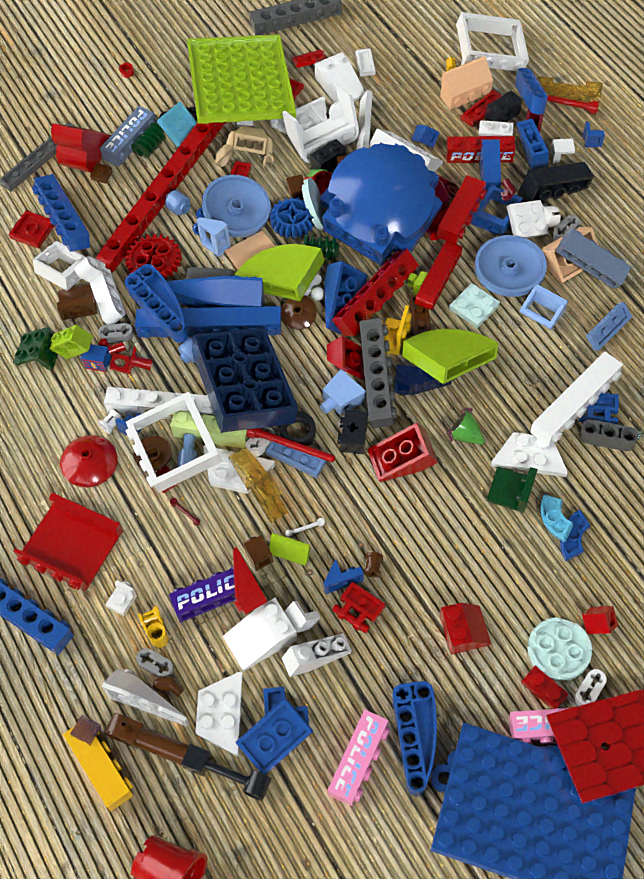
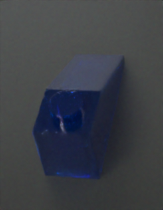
M397 364L394 393L415 395L450 385L452 380L443 384L419 367Z

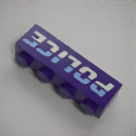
M233 566L228 571L214 573L208 579L197 580L192 585L185 588H177L169 594L179 623L236 600L234 595Z

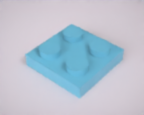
M179 101L161 116L157 123L174 144L179 147L195 127L197 121Z

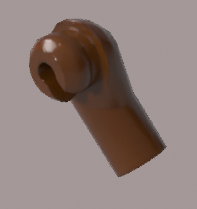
M170 676L156 678L153 682V688L156 691L170 690L177 697L185 690Z

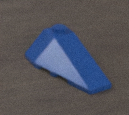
M343 261L327 266L324 281L326 328L337 334L342 333L332 319L366 284L367 274Z

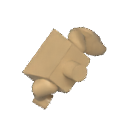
M240 126L238 130L229 133L226 145L220 148L215 160V165L224 167L229 162L233 149L266 155L263 160V166L265 167L266 162H269L271 168L274 161L273 156H271L273 154V141L266 135L263 129Z

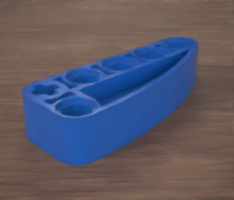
M145 264L127 276L125 285L134 301L175 342H184L188 337V332L181 307L171 287L157 269L151 264Z
M426 681L399 684L394 688L392 695L406 788L413 796H420L425 792L435 756L437 735L436 704L433 687ZM425 690L429 693V696L425 698L420 697L417 692ZM400 693H403L405 700H401ZM408 714L411 720L404 722L400 719V716ZM411 735L415 738V742L408 744L403 738ZM415 757L418 759L419 764L411 766L408 764L407 759ZM414 779H419L423 786L416 789L412 787L410 782Z

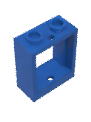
M491 185L484 200L480 202L477 213H473L472 225L498 236H504L511 225L509 215L507 214L503 220L484 212V209L491 199L508 206L509 204L522 203L523 198L514 194L511 200L504 201L501 197V192H504V190Z

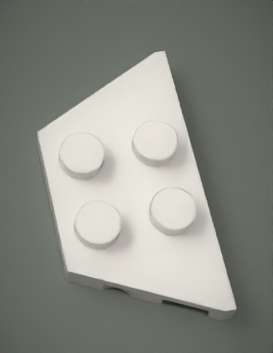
M324 96L296 109L295 119L302 125L303 131L327 120ZM284 119L270 121L272 128L287 134Z
M513 432L491 464V467L529 472L530 467L538 469L537 473L567 476V469L554 441L547 446L531 434Z
M204 445L203 449L205 455L209 453L206 445ZM216 448L223 462L207 469L210 486L248 494L254 488V485L264 478V474L270 468L273 469L275 467V461Z
M242 672L235 673L198 691L196 736L208 740L213 745L223 748L234 756H239V746L235 742L240 737Z

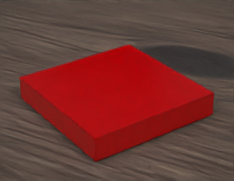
M26 210L8 235L10 239L39 249L55 225L51 224L50 218Z

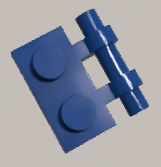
M601 393L593 406L589 405L587 407L586 415H583L581 418L578 417V422L597 420L618 424V418L611 417V414H617L619 411V394ZM593 412L604 413V416H593Z

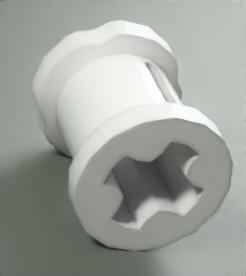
M111 409L103 420L98 421V425L106 433L110 434L116 426V419H123L115 410Z

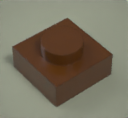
M96 164L90 174L91 180L106 184L113 173L112 167Z

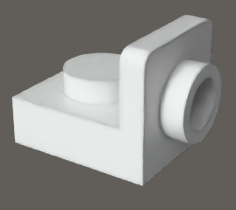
M117 580L115 582L116 589L107 601L106 607L125 616L137 595L132 584L126 581L122 583Z

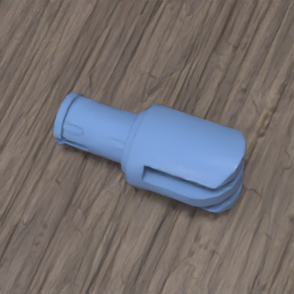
M185 434L183 437V449L178 453V467L198 458V453L194 450L196 436L193 434Z

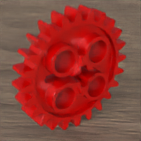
M147 234L146 239L140 237V242L134 240L135 246L129 245L130 250H126L125 264L129 273H133L145 264H151L167 281V276L173 277V272H178L177 267H181V250L179 245L175 244L174 239H169V236L163 238L162 234L159 237L153 234V237L150 238Z

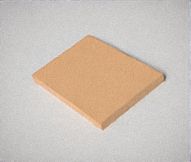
M262 230L224 250V252L236 268L239 269L248 259L261 251L275 247V245Z

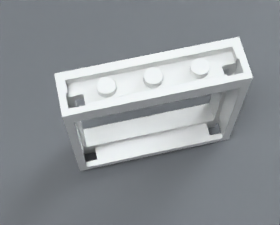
M461 12L456 26L464 64L485 56L489 68L510 71L526 68L529 57L520 20ZM468 30L511 36L515 56L472 51Z
M189 392L126 421L128 426L126 433L129 439L135 442V445H132L136 455H140L142 458L139 463L143 471H147L149 474L146 479L150 487L154 486L158 493L223 462ZM188 407L209 453L157 477L137 431Z

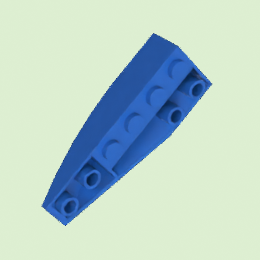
M235 275L167 281L178 302L192 308L264 307L265 303L263 279L258 277H240Z

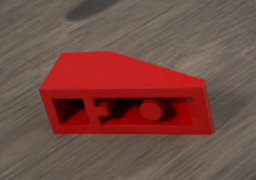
M235 547L232 550L234 595L236 598L234 604L239 613L243 611L244 614H247L268 601L238 548Z

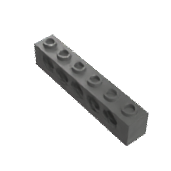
M293 0L250 11V25L255 36L340 15L342 14V0Z
M382 318L360 321L369 422L372 429L395 425L394 418H397V411L392 401H395L394 390H391V384H394L393 375L389 373V368L392 367L391 358L387 356V351H390L389 341L385 337V335H388L387 324H383ZM384 387V389L377 391L378 388ZM381 404H386L384 407L379 408Z

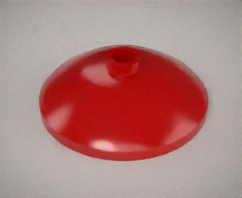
M96 435L75 439L64 449L60 458V468L65 479L71 484L83 488L95 487L107 481L115 472L118 464V456L113 444L107 439Z

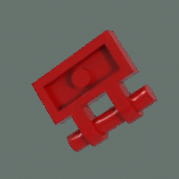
M351 582L340 597V600L345 605L342 608L335 604L332 611L342 621L345 619L352 624L355 630H361L366 634L370 627L364 622L366 619H369L374 623L385 609L386 604L354 582ZM354 609L360 613V616L356 618L349 611Z

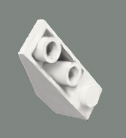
M343 633L291 646L282 657L289 676L292 677L307 673L351 654L352 650Z

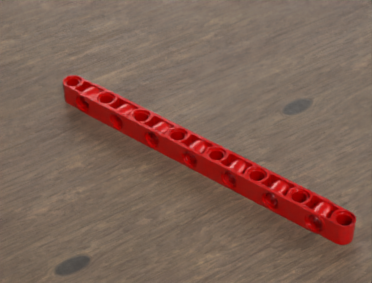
M226 122L197 123L107 240L95 259L103 262L111 273L116 270L127 255L126 250H130L129 245H135L134 240H139L163 208L167 194L178 188Z

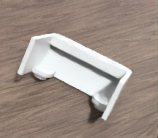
M340 85L336 86L339 101L330 107V118L303 131V127L298 123V120L286 111L282 112L287 135L301 159L307 163H311V154L331 141L337 139L346 146L357 140L359 136L353 95Z

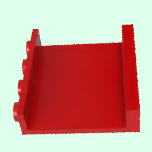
M52 492L48 498L52 506L23 550L15 548L13 552L17 556L19 563L25 566L28 564L32 565L39 573L44 574L46 572L58 582L63 580L75 590L80 588L87 591L123 533V529L120 523Z

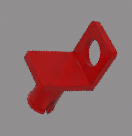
M134 347L131 357L113 353L109 368L130 374L131 369L134 367L150 371L153 359L137 356L135 354L137 347ZM122 359L125 361V366L118 367L115 361Z

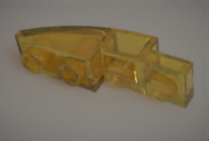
M246 448L228 457L248 491L251 490L270 523L289 513L279 497L280 491L262 465Z

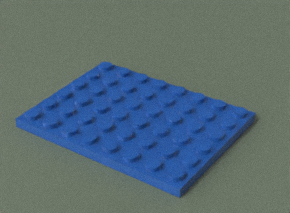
M463 722L430 851L510 879H623L636 788L582 804L562 754Z

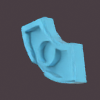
M544 494L540 506L544 525L554 537L566 542L573 528V522L566 519L562 514V499Z

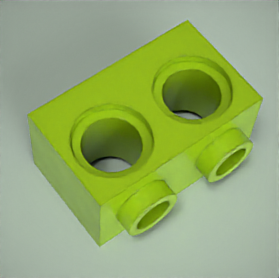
M76 324L56 332L51 338L50 349L68 360L89 351L93 335Z

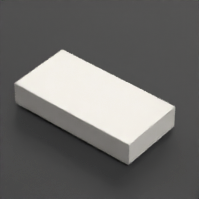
M371 48L355 50L360 77L375 75Z

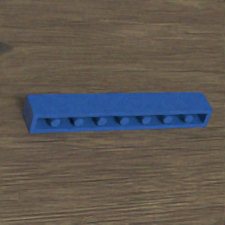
M281 306L181 308L188 336L265 328L268 335L274 336L280 335L282 331ZM136 309L135 329L138 337H170L143 309Z

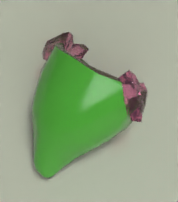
M472 408L462 409L460 411L462 415L454 423L451 430L448 429L446 432L450 442L455 439L479 445L485 443L480 427L471 414L473 412Z

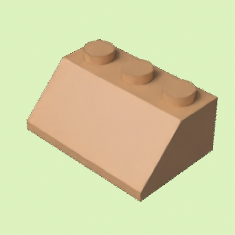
M483 56L442 73L440 98L450 110L487 95L492 91L493 78L486 57Z
M579 227L575 229L581 232L587 239L595 241L598 245L592 227ZM563 237L541 249L546 258L548 271L560 283L584 271L555 252Z

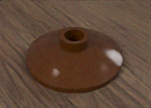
M305 295L301 301L287 299L281 309L284 323L295 330L309 327L317 315L315 303ZM301 308V311L296 313L295 309Z
M149 436L141 440L154 470H159L168 464L172 456V449L166 439L159 436ZM134 451V452H133L134 460H135L136 464H137L140 468H142L141 465H140V463H139V461H141L142 458H141L140 455L137 456L136 453H135V451Z

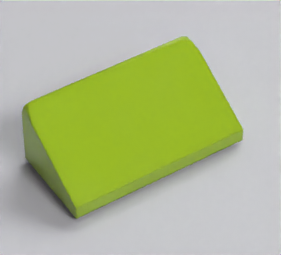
M275 533L271 534L269 549L273 556L301 565L307 564L311 554L309 544Z

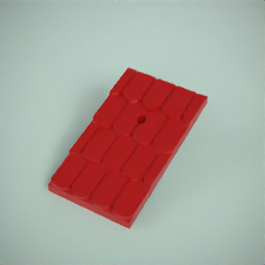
M644 689L546 715L582 804L644 786ZM605 745L609 750L605 751L601 746Z

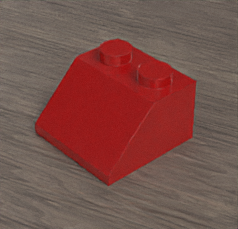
M457 603L441 607L439 617L451 655L492 644L479 605Z

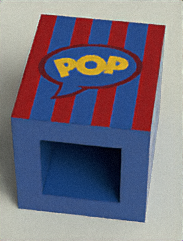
M90 345L89 351L81 354V361H83L85 369L107 372L111 360L108 347Z

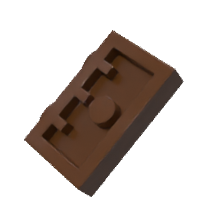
M90 284L73 287L68 290H58L59 302H57V309L62 321L98 314L96 300Z

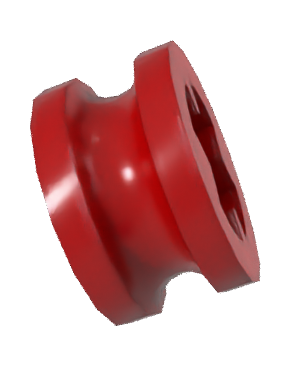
M123 63L119 66L122 77L129 78L134 75L131 63Z

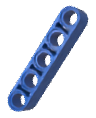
M518 68L515 87L530 112L544 114L548 99L547 93L531 69Z

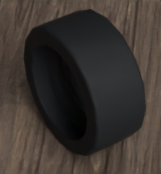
M297 411L295 423L306 424L309 427V433L301 438H293L287 434V427L291 424L280 425V436L309 446L316 437V424L309 414Z

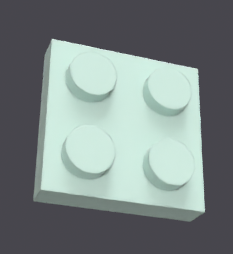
M471 283L449 305V310L478 328L499 307L500 302Z

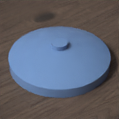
M226 175L215 179L206 188L202 199L204 217L226 223L229 236L247 237L259 232L267 223L271 210L270 199L264 188L256 181L241 175Z
M504 235L490 239L480 247L476 254L474 266L476 276L485 288L498 295L516 297L530 293L537 284L541 285L546 274L547 262L542 250L532 241L520 236Z

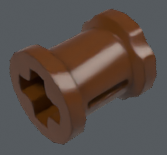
M367 552L365 554L367 559L366 568L363 569V574L372 578L380 577V563L383 560V555L377 552Z

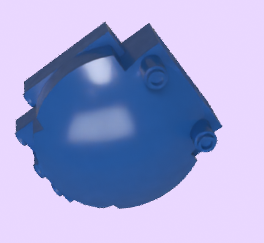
M380 142V144H373L370 149L362 147L354 150L336 167L328 188L320 198L321 206L327 209L322 217L323 231L338 240L340 239L341 242L380 266L383 265L392 250L408 249L412 253L442 209L443 202L435 196V188L438 185L439 177L434 171L428 170L425 160L421 155L410 152L404 145L397 143L391 145Z

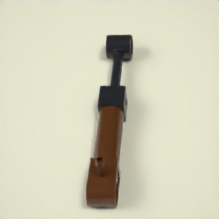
M119 713L113 714L104 732L105 735L136 749L146 750L179 764L183 769L202 777L206 770H209L245 785L243 793L259 801H263L272 780L269 776L252 770L247 777L211 761L212 755L210 751L191 743L187 745L146 728L143 723Z

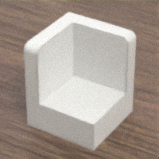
M553 139L551 146L553 164L560 163L561 154L575 153L573 139Z
M293 601L284 611L297 633L310 630L321 618L317 611L304 613L297 601Z

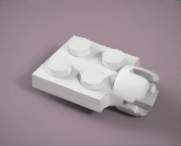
M541 200L509 204L507 206L514 236L523 238L545 236L548 234L549 227H555L560 223L561 216L553 215V213L559 212V209L556 206L545 207L542 205Z

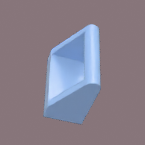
M201 217L197 219L201 244L220 257L224 250L231 247L228 225L223 221ZM206 231L210 233L211 239L207 238Z
M537 284L521 307L520 313L551 330L564 314L568 301ZM535 301L553 311L555 315L549 321L528 309V307Z

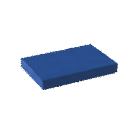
M284 698L235 743L254 766L266 775L313 732V729L289 701Z

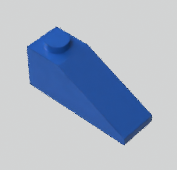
M533 119L517 122L518 133L531 169L548 167L549 151Z

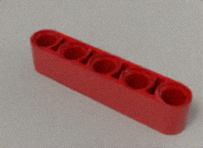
M445 241L417 293L415 305L433 310L460 259L463 246Z

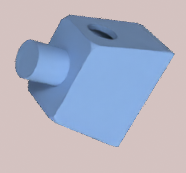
M340 370L324 387V402L320 404V408L325 414L334 409L338 414L343 415L345 410H351L366 401V391L343 370Z

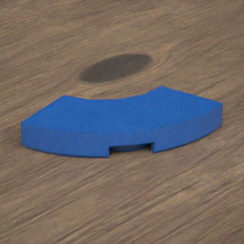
M581 510L576 511L568 518V520L573 522V528L566 542L560 540V549L565 561L584 552L581 544L582 535L591 525Z

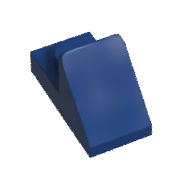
M335 560L323 583L325 594L346 588L351 582L355 584L363 582L364 574L361 567H351L341 573L337 560Z

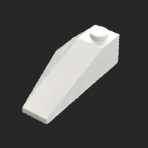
M116 669L103 682L102 688L110 699L188 727L189 721L187 717L135 676L134 672L124 669V671Z

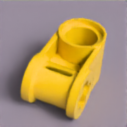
M157 605L148 612L138 613L139 620L151 644L155 648L166 646L169 637ZM157 633H162L161 637L153 638Z

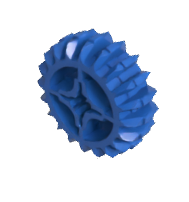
M291 197V199L287 200L285 198L283 202L279 200L278 204H274L273 209H271V227L281 237L286 236L287 239L289 237L295 239L299 236L302 238L303 234L308 235V231L312 232L313 227H315L312 222L314 217L311 216L309 209L306 208L304 199L300 200L299 197L293 199Z

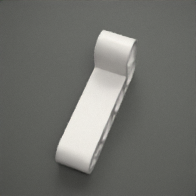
M87 256L75 267V272L80 278L90 282L103 321L107 325L115 324L125 316V310L111 271L105 267L103 262Z

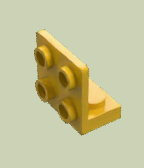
M405 305L401 320L386 319L385 324H387L388 335H385L390 345V351H387V353L400 355L401 349H403L404 340L407 339L406 335L409 334L411 328L412 313H409L408 305Z

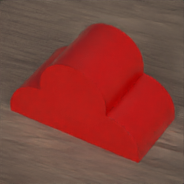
M52 123L51 136L53 142L57 144V162L62 166L92 173L95 165L100 164L101 161L100 147L109 139L111 134Z

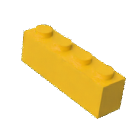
M84 719L62 735L105 806L112 812L134 796L130 791L133 785L127 776L122 778L119 771L122 768L116 758L111 760L108 753L111 750L104 740L102 742L99 741L97 735L100 733L94 723L89 725Z

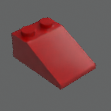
M418 423L367 449L379 482L421 472L438 463L428 434Z

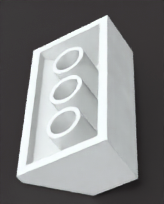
M376 129L369 144V148L373 144H380V142L383 144L394 145L397 143L404 145L410 152L421 155L425 160L428 170L434 172L443 163L439 158L391 131Z

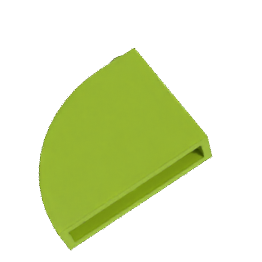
M285 244L271 247L254 255L238 269L235 275L262 278L265 294L301 301L325 260L321 248L301 244Z
M438 329L423 332L404 340L402 356L444 384L495 360L499 343L489 337L471 331Z

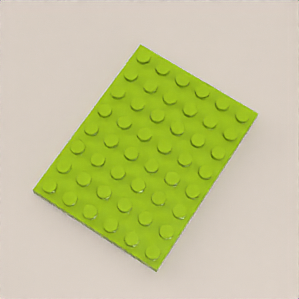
M280 35L187 39L198 124L284 119L283 111L296 118V108Z

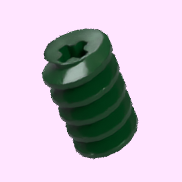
M154 122L151 123L131 145V149L137 155L149 158L150 154H153L154 150H157L162 141L166 139L161 126Z
M305 234L303 245L321 248L323 257L326 254V258L330 259L333 254V259L337 260L340 239L337 243L335 237H333L332 241L329 242L327 236L322 241L321 236H319L318 240H315V236L312 235L311 239L308 240V235Z

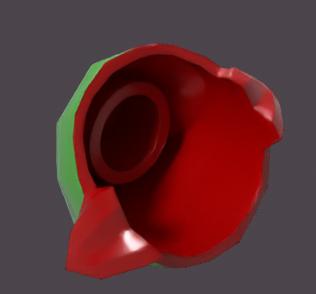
M311 169L307 177L303 179L312 178L321 195H323L329 186L332 175L326 169Z

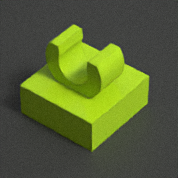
M421 271L418 276L411 273L408 277L409 282L407 285L413 288L414 295H417L428 273Z

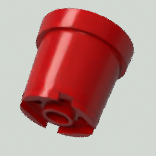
M152 835L144 842L143 845L147 847L143 853L138 851L131 867L133 879H203L208 859L205 853L195 849L187 850L156 835Z

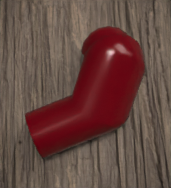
M507 178L502 181L505 189L504 192H501V197L504 201L511 200L516 192L511 181Z

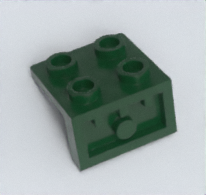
M46 327L23 334L13 363L20 365L37 361L46 369H53L58 356L57 353L50 349L51 338L55 332Z
M497 467L487 496V502L524 513L538 469L530 467L528 474H521Z

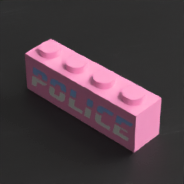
M568 708L511 712L509 715L511 738L531 744V742H540L541 745L552 744L556 740L546 715Z
M364 709L328 788L329 796L350 806H353L355 801L359 802L364 791L361 788L363 781L368 782L373 770L370 768L373 760L377 761L382 748H379L382 740L386 741L389 735V720Z

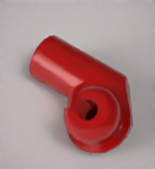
M101 339L98 342L99 346L108 347L111 355L126 350L123 342L114 345L108 343L107 339Z

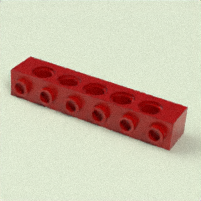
M408 249L397 250L332 319L343 336H356L359 334L360 321L372 319L374 313L380 311L383 308V304L393 297V293L404 285V281L410 274L415 273L414 270L419 264Z

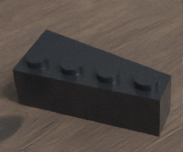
M585 162L528 170L517 195L523 198L522 203L541 200V203L544 204L547 199L553 198L556 200L565 193L570 195L587 189L594 178V174Z

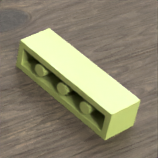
M179 410L173 414L170 424L173 437L183 438L185 434H193L196 436L195 441L204 442L190 412ZM200 414L214 444L246 449L245 445L249 440V437L246 436L247 430L221 433L215 416Z

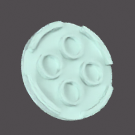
M312 178L304 180V185H302L305 205L309 209L311 216L314 217L312 222L315 227L323 230L322 217L326 213V208L320 204L322 195Z
M560 618L544 620L533 629L528 640V656L532 665H536L553 680L567 681L580 676L590 663L592 644L588 634L577 623Z

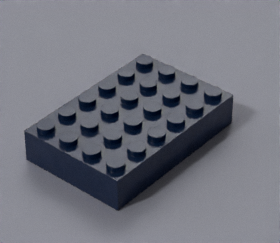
M265 328L194 335L192 353L221 433L295 423L298 406Z

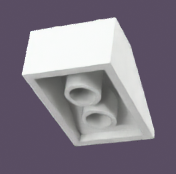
M343 52L314 64L315 79L334 103L339 101L336 88L338 85L353 95V101L361 99L365 94L350 61Z
M276 598L256 608L223 635L225 642L243 672L298 640L295 628Z

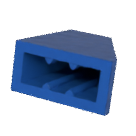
M499 139L482 140L479 167L481 180L486 182L485 190L487 191L491 185L498 188L501 186Z

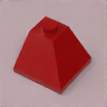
M344 336L327 344V361L365 381L362 346Z

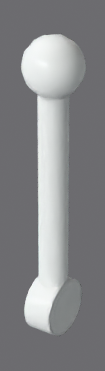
M319 518L317 522L294 530L288 529L285 534L287 537H291L295 533L315 526L322 527L325 524V520Z

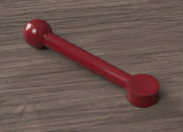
M176 498L170 500L171 506H176L193 521L195 526L200 525V519L193 517L178 504Z

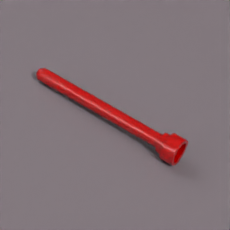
M548 95L547 99L549 102L587 109L590 114L595 115L599 107V101L594 100L587 103Z
M262 428L247 429L246 436L249 438L261 437L329 462H334L336 459L332 454L262 430Z

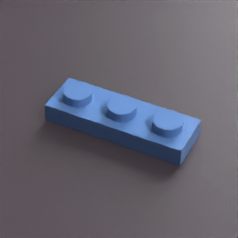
M625 302L618 303L586 335L593 350H600L632 318Z
M271 442L266 450V455L314 478L319 476L326 464V460L275 442Z

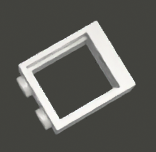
M56 241L33 259L34 271L59 287L68 290L82 279L75 272V267L86 257L76 251L70 252L67 246ZM60 258L71 266L63 273H60L49 265Z

